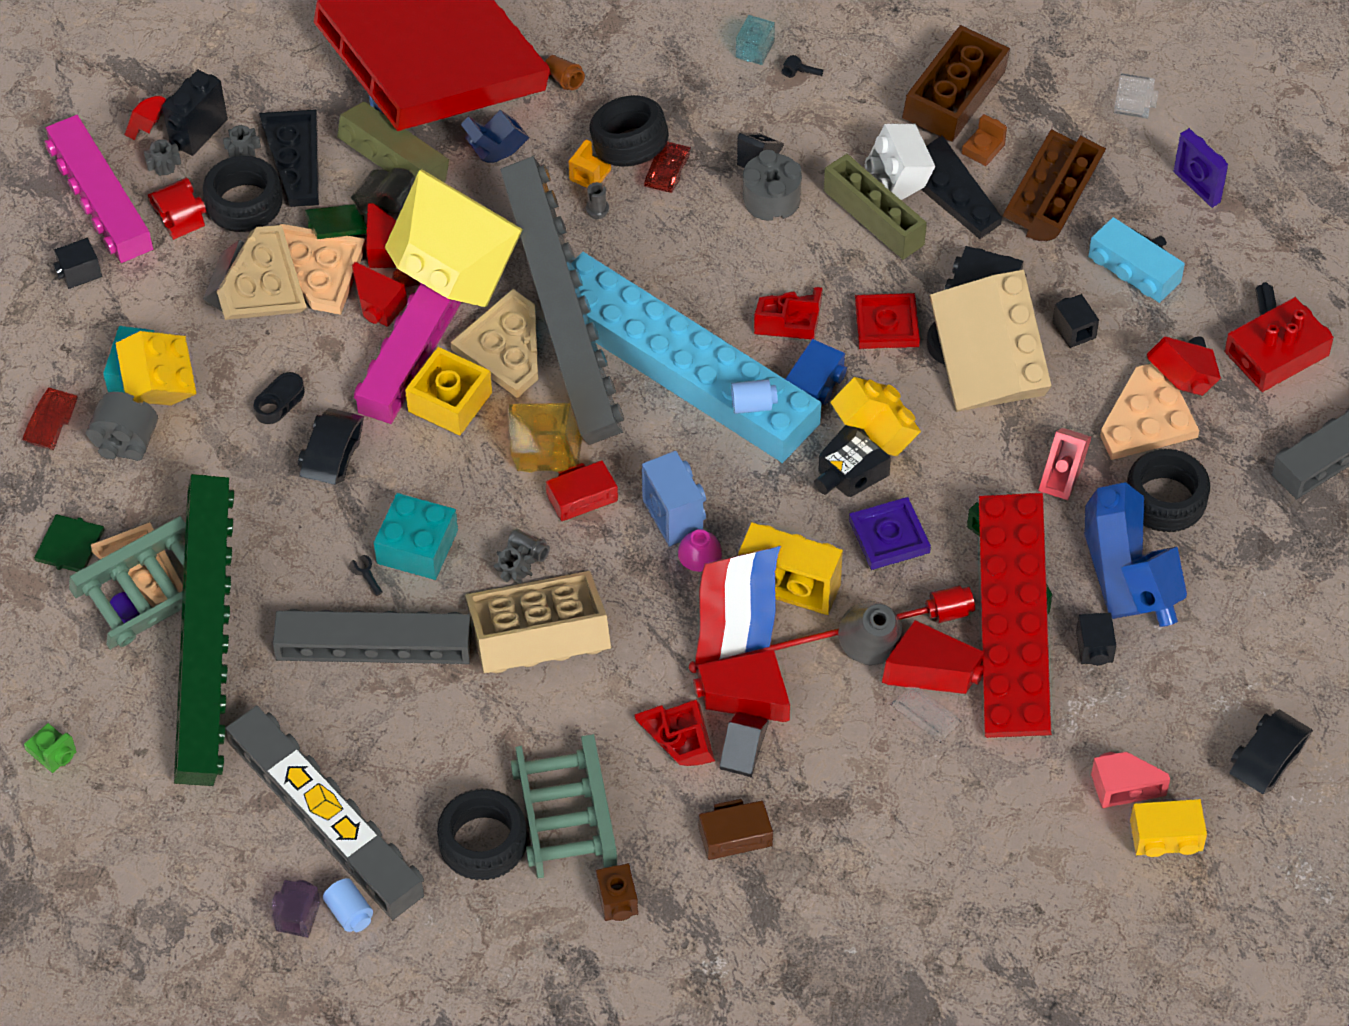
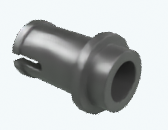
M592 183L587 188L588 202L586 204V212L593 219H602L609 211V204L606 201V187L602 183Z
M519 528L515 529L508 539V543H511L516 549L521 545L528 548L527 555H531L536 562H543L550 551V547L544 539L537 540Z

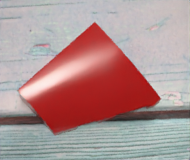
M154 96L140 102L132 111L124 135L135 140L140 130L150 134L154 124L158 123L163 113L162 105L166 98Z
M815 287L813 288V294L800 297L797 296L795 291L787 292L780 296L759 297L754 314V334L814 339L820 314L823 288Z
M697 699L667 710L663 705L634 714L635 720L679 765L696 766L715 762L701 706Z

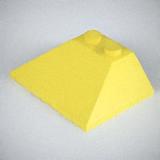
M421 169L415 178L385 248L397 269L447 299L486 307L523 229Z

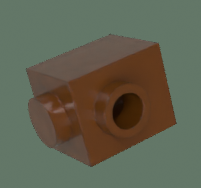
M629 863L597 869L596 884L604 920L624 921L631 916L638 915V899Z

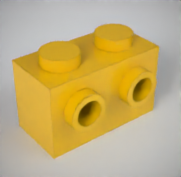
M1201 799L1133 804L1130 823L1136 855L1158 857L1166 853L1191 855L1198 851H1203L1207 831Z

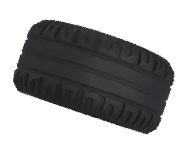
M638 95L616 98L604 104L593 115L589 125L590 135L598 157L607 164L619 167L635 166L653 159L663 150L669 137L666 119L661 106L653 99ZM630 129H636V130L631 131V132H628V133H622V132L627 131V130H630Z
M240 155L222 160L208 171L203 182V196L208 215L214 223L229 231L247 232L254 230L256 227L268 225L278 215L282 206V191L276 170L267 161L255 156ZM242 185H253L264 190L258 197L246 202H231L222 198L230 189Z
M1167 448L1147 452L1134 462L1127 477V484L1144 496L1143 525L1147 526V528H1152V530L1159 532L1185 530L1197 523L1206 510L1210 494L1208 473L1199 460H1196L1195 457L1188 455L1186 452ZM1154 479H1172L1183 484L1192 496L1181 502H1164L1152 497L1144 489L1143 485Z
M481 788L480 790L475 789L474 791H466L464 794L461 793L446 805L439 817L437 835L441 855L446 864L455 873H459L460 876L477 881L478 879L484 881L491 878H499L501 875L504 876L506 873H509L510 869L513 870L524 855L527 845V832L523 812L512 798L500 791L487 788L484 790ZM477 818L498 820L510 830L509 836L501 845L487 851L466 849L454 839L456 833L464 824Z

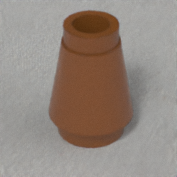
M551 55L546 59L545 62L550 68V74L563 89L576 90L583 84L585 73L579 64L556 55Z

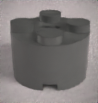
M763 150L759 156L751 159L743 170L742 194L747 211L754 217L766 221H773V217L783 216L782 219L794 214L801 202L802 173L800 164L788 156L775 153L773 150Z
M108 392L98 402L87 427L86 435L99 448L98 453L106 459H115L117 456L140 461L143 459L158 422V415L152 406L143 401L142 405L134 402V396L128 393Z

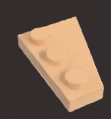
M149 522L91 544L92 552L99 559H102L152 532L154 529ZM165 550L157 554L156 559L180 593L183 590V585ZM138 564L129 569L128 574L152 607L167 600V597L145 565Z

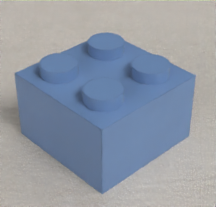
M677 451L642 463L643 502L669 547L680 543L688 533L698 529L703 530V520L706 519V513L703 508V502L706 501L705 492L700 484H695L692 479L693 474L689 463L686 460L682 461Z

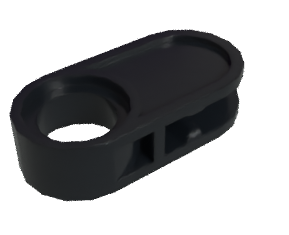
M286 372L278 376L254 400L253 406L256 419L263 424H274L280 421L304 397L305 389L302 377L294 372ZM266 404L277 406L276 410L270 413L261 411L262 406Z

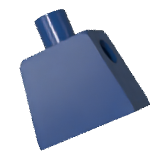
M1178 547L1151 551L1123 565L1121 570L1137 611L1141 614L1155 611L1159 627L1177 623L1178 619L1173 605L1184 600L1187 596Z

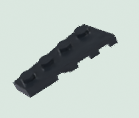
M317 110L259 113L260 122L289 206L319 205Z
M943 135L928 144L926 148L935 168L926 186L921 190L979 239L1000 226L1002 216Z

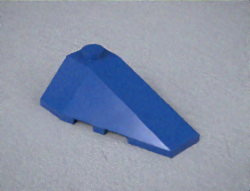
M1126 482L1097 488L1085 505L1084 535L1108 613L1111 612L1112 619L1141 614L1137 611L1121 567L1143 555L1144 496Z

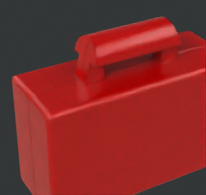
M603 460L588 466L580 463L558 471V477L546 481L547 497L562 522L618 501V486Z

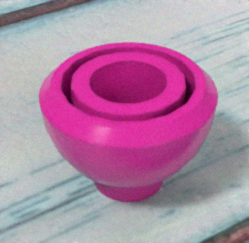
M698 529L688 533L679 544L678 558L686 568L702 572L705 563L721 560V544L712 533Z

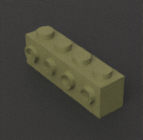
M365 101L340 114L337 137L408 187H412L421 169L442 182H446L450 159L406 129L397 131L384 114Z
M846 153L825 167L824 191L902 260L925 245L927 222Z

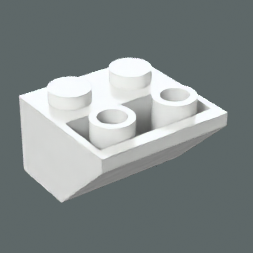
M884 124L864 164L865 169L900 200L924 188L935 168L916 124Z

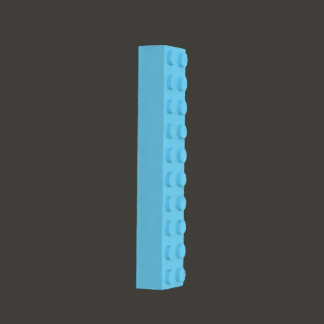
M582 252L571 263L573 270H578L583 282V286L579 287L581 296H586L591 308V312L587 314L589 322H594L599 334V339L595 340V342L781 463L820 425L821 402L585 252ZM769 379L770 385H776L778 403L772 404V410L734 414L731 383Z

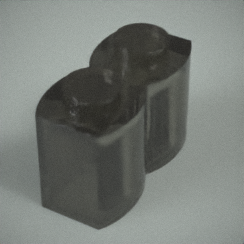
M394 168L389 172L386 170H373L356 189L351 199L361 213L367 214L368 204L374 203L388 214L399 213L403 208L415 177L409 170L404 168Z

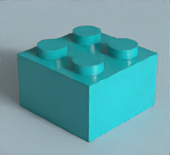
M396 493L374 540L377 564L436 580L458 532L456 509Z

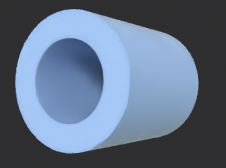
M769 379L731 383L734 414L772 410V404L778 403L776 385H770Z
M341 879L325 891L323 900L345 931L360 932L368 927L371 923L373 910L351 879Z

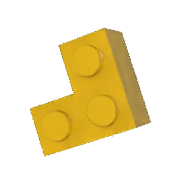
M853 377L830 402L845 425L864 429L870 440L889 455L898 456L921 432L915 423L916 418L914 414L903 405L898 390L889 384L883 385L870 379L864 380Z

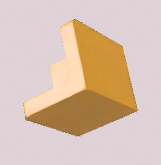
M587 139L568 161L569 180L586 188L592 183H601L611 171V164H607L601 159L592 156V141Z

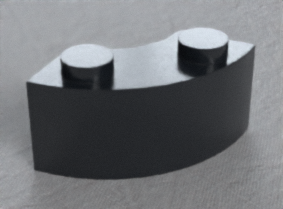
M328 408L322 415L318 414L314 420L313 432L307 448L302 449L299 454L298 466L301 467L300 477L333 485L344 481L350 459L360 443L364 416Z
M1280 709L1272 715L1264 714L1256 727L1257 732L1246 747L1240 745L1236 749L1230 761L1234 765L1229 773L1261 794L1273 790L1285 770L1298 758L1313 732L1311 728Z

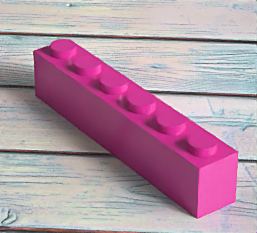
M74 115L45 127L48 139L44 142L51 157L56 155L59 171L62 176L68 175L71 191L74 195H80V204L85 214L91 213L93 217L91 218L92 224L97 234L103 233L105 236L103 240L109 254L115 253L120 263H123L153 250L147 226L79 116Z
M420 282L416 293H412L409 296L407 308L403 315H399L396 318L394 330L390 337H386L383 340L379 356L376 360L373 359L370 362L367 376L363 383L359 382L355 388L354 399L356 400L359 414L392 424L406 400L405 389L432 355L462 302L447 299Z

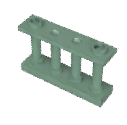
M181 516L70 576L69 590L75 599L83 594L90 596L111 627L112 631L107 634L106 644L110 650L118 645L124 647L130 644L137 634L182 610V592H178L156 559L157 554L163 550H172L184 567L185 545L183 542L185 539L186 523ZM138 564L146 566L167 597V600L151 608L128 574L129 569ZM111 579L119 582L140 613L139 616L126 623H123L100 589L102 584Z
M594 734L581 736L582 749L576 750L575 754L525 761L522 746L515 747L517 760H511L513 780L520 779L532 845L526 847L529 867L535 866L537 879L544 878L543 861L595 853V856L602 855L604 868L617 866V849ZM579 767V770L585 769L587 778H581L582 782L533 790L529 788L528 774ZM584 795V798L591 797L592 806L587 807L586 811L535 819L532 803ZM589 824L590 827L596 826L598 835L592 836V840L540 848L538 832Z

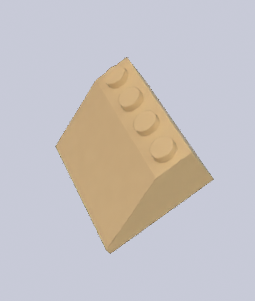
M1024 270L992 275L930 294L929 297L956 412L1046 395L1052 385Z
M590 571L465 595L479 659L484 673H501L509 668L519 666L532 667L540 662L550 660L563 661L571 656L581 654L593 655L600 653L602 650L611 649L607 614Z

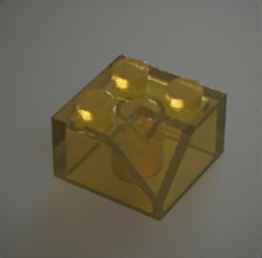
M570 403L509 404L510 451L517 471L558 472L579 464L582 438Z

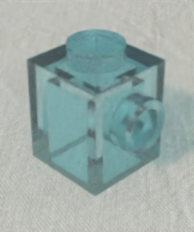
M748 15L736 37V58L763 65L775 42V22Z

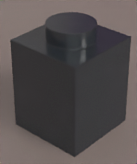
M88 237L54 249L57 262L52 263L55 274L58 280L64 278L68 289L102 277L98 258Z
M1079 294L1071 298H1064L1055 304L1052 323L1069 348H1072L1097 337L1099 318L1084 296Z
M1111 612L1079 614L1076 636L1081 664L1100 666L1106 663H1113L1117 645Z

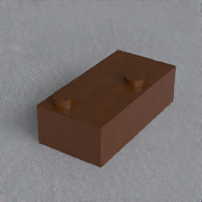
M959 25L907 93L902 118L938 136L943 135L946 140L953 142L1005 73L1011 48Z

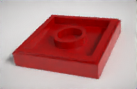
M915 293L855 295L859 349L919 347L920 338Z

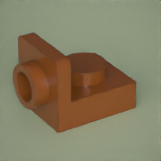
M983 114L979 118L978 129L962 146V154L987 166L1005 146L1007 126L999 120Z

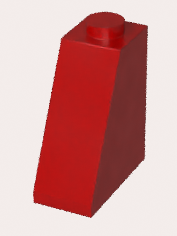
M914 620L886 660L882 683L893 686L966 694L972 684L978 685L983 677L985 667L982 666L985 652Z
M774 650L698 665V678L693 679L696 697H702L706 710L730 714L741 712L772 721H790V702Z

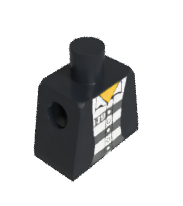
M845 425L820 453L818 471L821 475L814 480V484L819 492L824 495L836 487L847 497H852L890 475L891 456L856 427Z

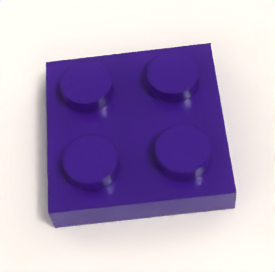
M1188 128L1180 133L1173 172L1213 208L1221 203L1228 163L1223 156L1210 148L1202 137L1197 136Z
M909 497L849 513V523L871 570L929 554L931 551V545Z

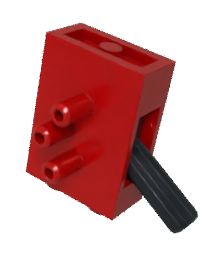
M1267 282L1256 286L1255 289L1260 316L1228 333L1224 350L1229 358L1261 392L1270 389L1328 357L1334 339L1331 331L1322 325L1313 316L1311 310L1296 297L1277 306L1273 286Z

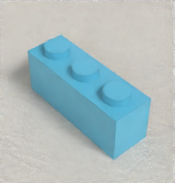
M1114 217L1091 237L1088 257L1093 259L1096 264L1104 266L1116 274L1118 278L1127 281L1144 295L1153 298L1159 303L1182 281L1184 262Z

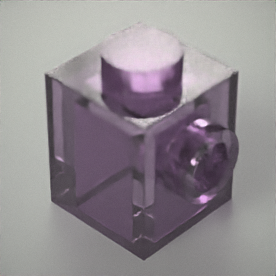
M284 880L281 892L276 891L272 901V911H274L272 916L276 931L309 938L321 903L317 886L304 880H297L295 882Z

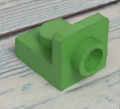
M49 723L24 743L25 750L51 773H54L60 766L68 764L77 752L72 736L68 733L62 735Z

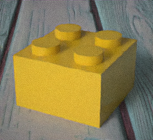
M139 331L116 342L124 391L134 396V402L143 403L145 401L148 404L172 406L197 394L186 336Z
M437 347L405 389L408 412L460 436L492 394L491 372L482 366Z

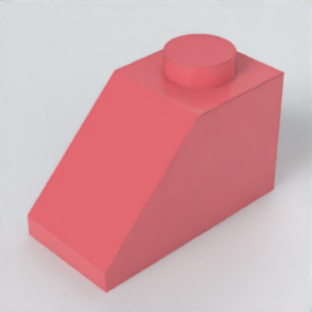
M1063 427L1056 431L1038 491L1069 500L1083 467L1091 436Z
M1107 752L1094 758L1091 776L1102 808L1167 795L1170 783L1169 774L1128 752Z

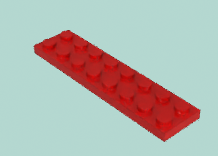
M1043 493L979 496L983 652H985L983 657V666L985 667L983 670L985 737L1052 735Z

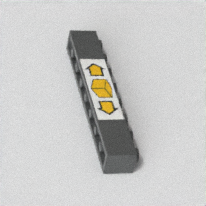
M256 705L225 728L231 747L392 921L424 897L422 885L424 878L420 871L414 865L408 867L402 860L403 856L399 849L393 843L387 844L381 838L382 833L373 821L366 822L363 819L357 804L350 798L346 800L340 794L341 790L337 783L331 777L325 778L319 772L320 767L315 759L310 755L305 757L302 754L296 739L291 734L285 735L280 730L278 721L270 712L265 714Z

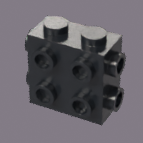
M199 69L190 78L185 79L182 86L172 96H169L162 105L169 143L171 145L177 144L178 151H183L191 156H194L228 120L221 80Z
M965 246L962 257L956 256L952 269V273L955 274L954 278L947 279L944 290L992 275L1023 270L1024 261L1011 256L988 252L984 249Z

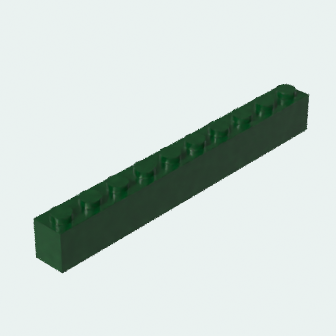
M191 474L187 487L173 784L214 786L217 775L223 774L224 755H218L219 744L223 745L225 739V725L220 724V714H225L226 694H221V684H226L228 665L222 664V654H227L229 635L223 634L224 624L228 625L230 617V605H224L225 595H229L231 589V576H226V566H231L232 547H227V537H232L233 518H228V508L233 509L235 494L234 490L229 489V477Z

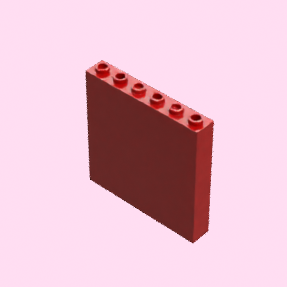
M317 0L315 25L397 131L546 90L548 77L550 76L548 64L543 61L533 45L525 39L519 28L512 23L505 11L499 7L495 0Z

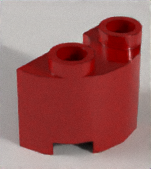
M187 177L148 194L149 203L156 214L161 216L164 226L173 240L205 226L202 214L206 213L205 205L199 196L194 198L193 187Z

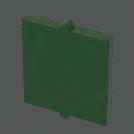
M355 204L305 210L308 228L313 230L317 239L367 234L364 215H360Z
M56 514L34 559L36 562L55 566L57 570L63 568L78 572L87 567L93 555L91 544L99 542L105 530L104 526L85 522L82 518L73 519Z

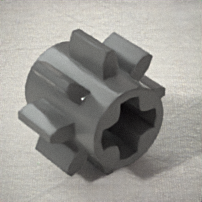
M238 125L229 129V137L223 138L224 148L228 150L229 158L240 155L253 157L256 156L255 149L261 148L260 138L256 136L255 128L249 129L244 125Z
M166 139L151 142L150 150L144 151L148 171L154 170L159 176L174 173L175 165L181 164L177 144L171 145Z
M508 543L506 549L502 552H496L499 556L498 563L493 566L496 570L502 572L500 578L505 582L513 578L518 584H521L523 578L527 575H533L530 571L531 564L536 562V560L531 555H527L528 548L521 545L516 549L515 546Z

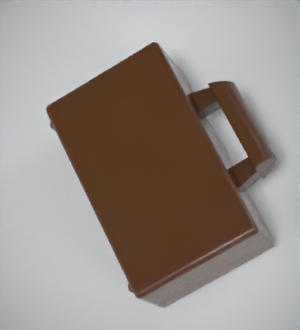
M742 799L714 804V811L699 814L698 829L708 860L773 846V830L763 800L744 804Z

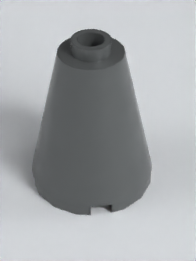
M865 601L847 610L841 619L838 636L840 645L848 657L864 665L872 666L886 662L902 639L903 628L899 617L890 607L876 601Z

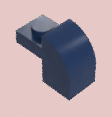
M499 110L485 126L469 116L461 123V126L468 133L465 136L468 143L481 160L487 163H495L513 155L530 138L516 119L502 110Z

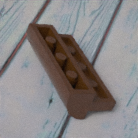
M1051 129L1006 207L1003 217L1028 229L1026 234L1028 238L1037 241H1050L1058 237L1106 148L1081 135L1076 142Z

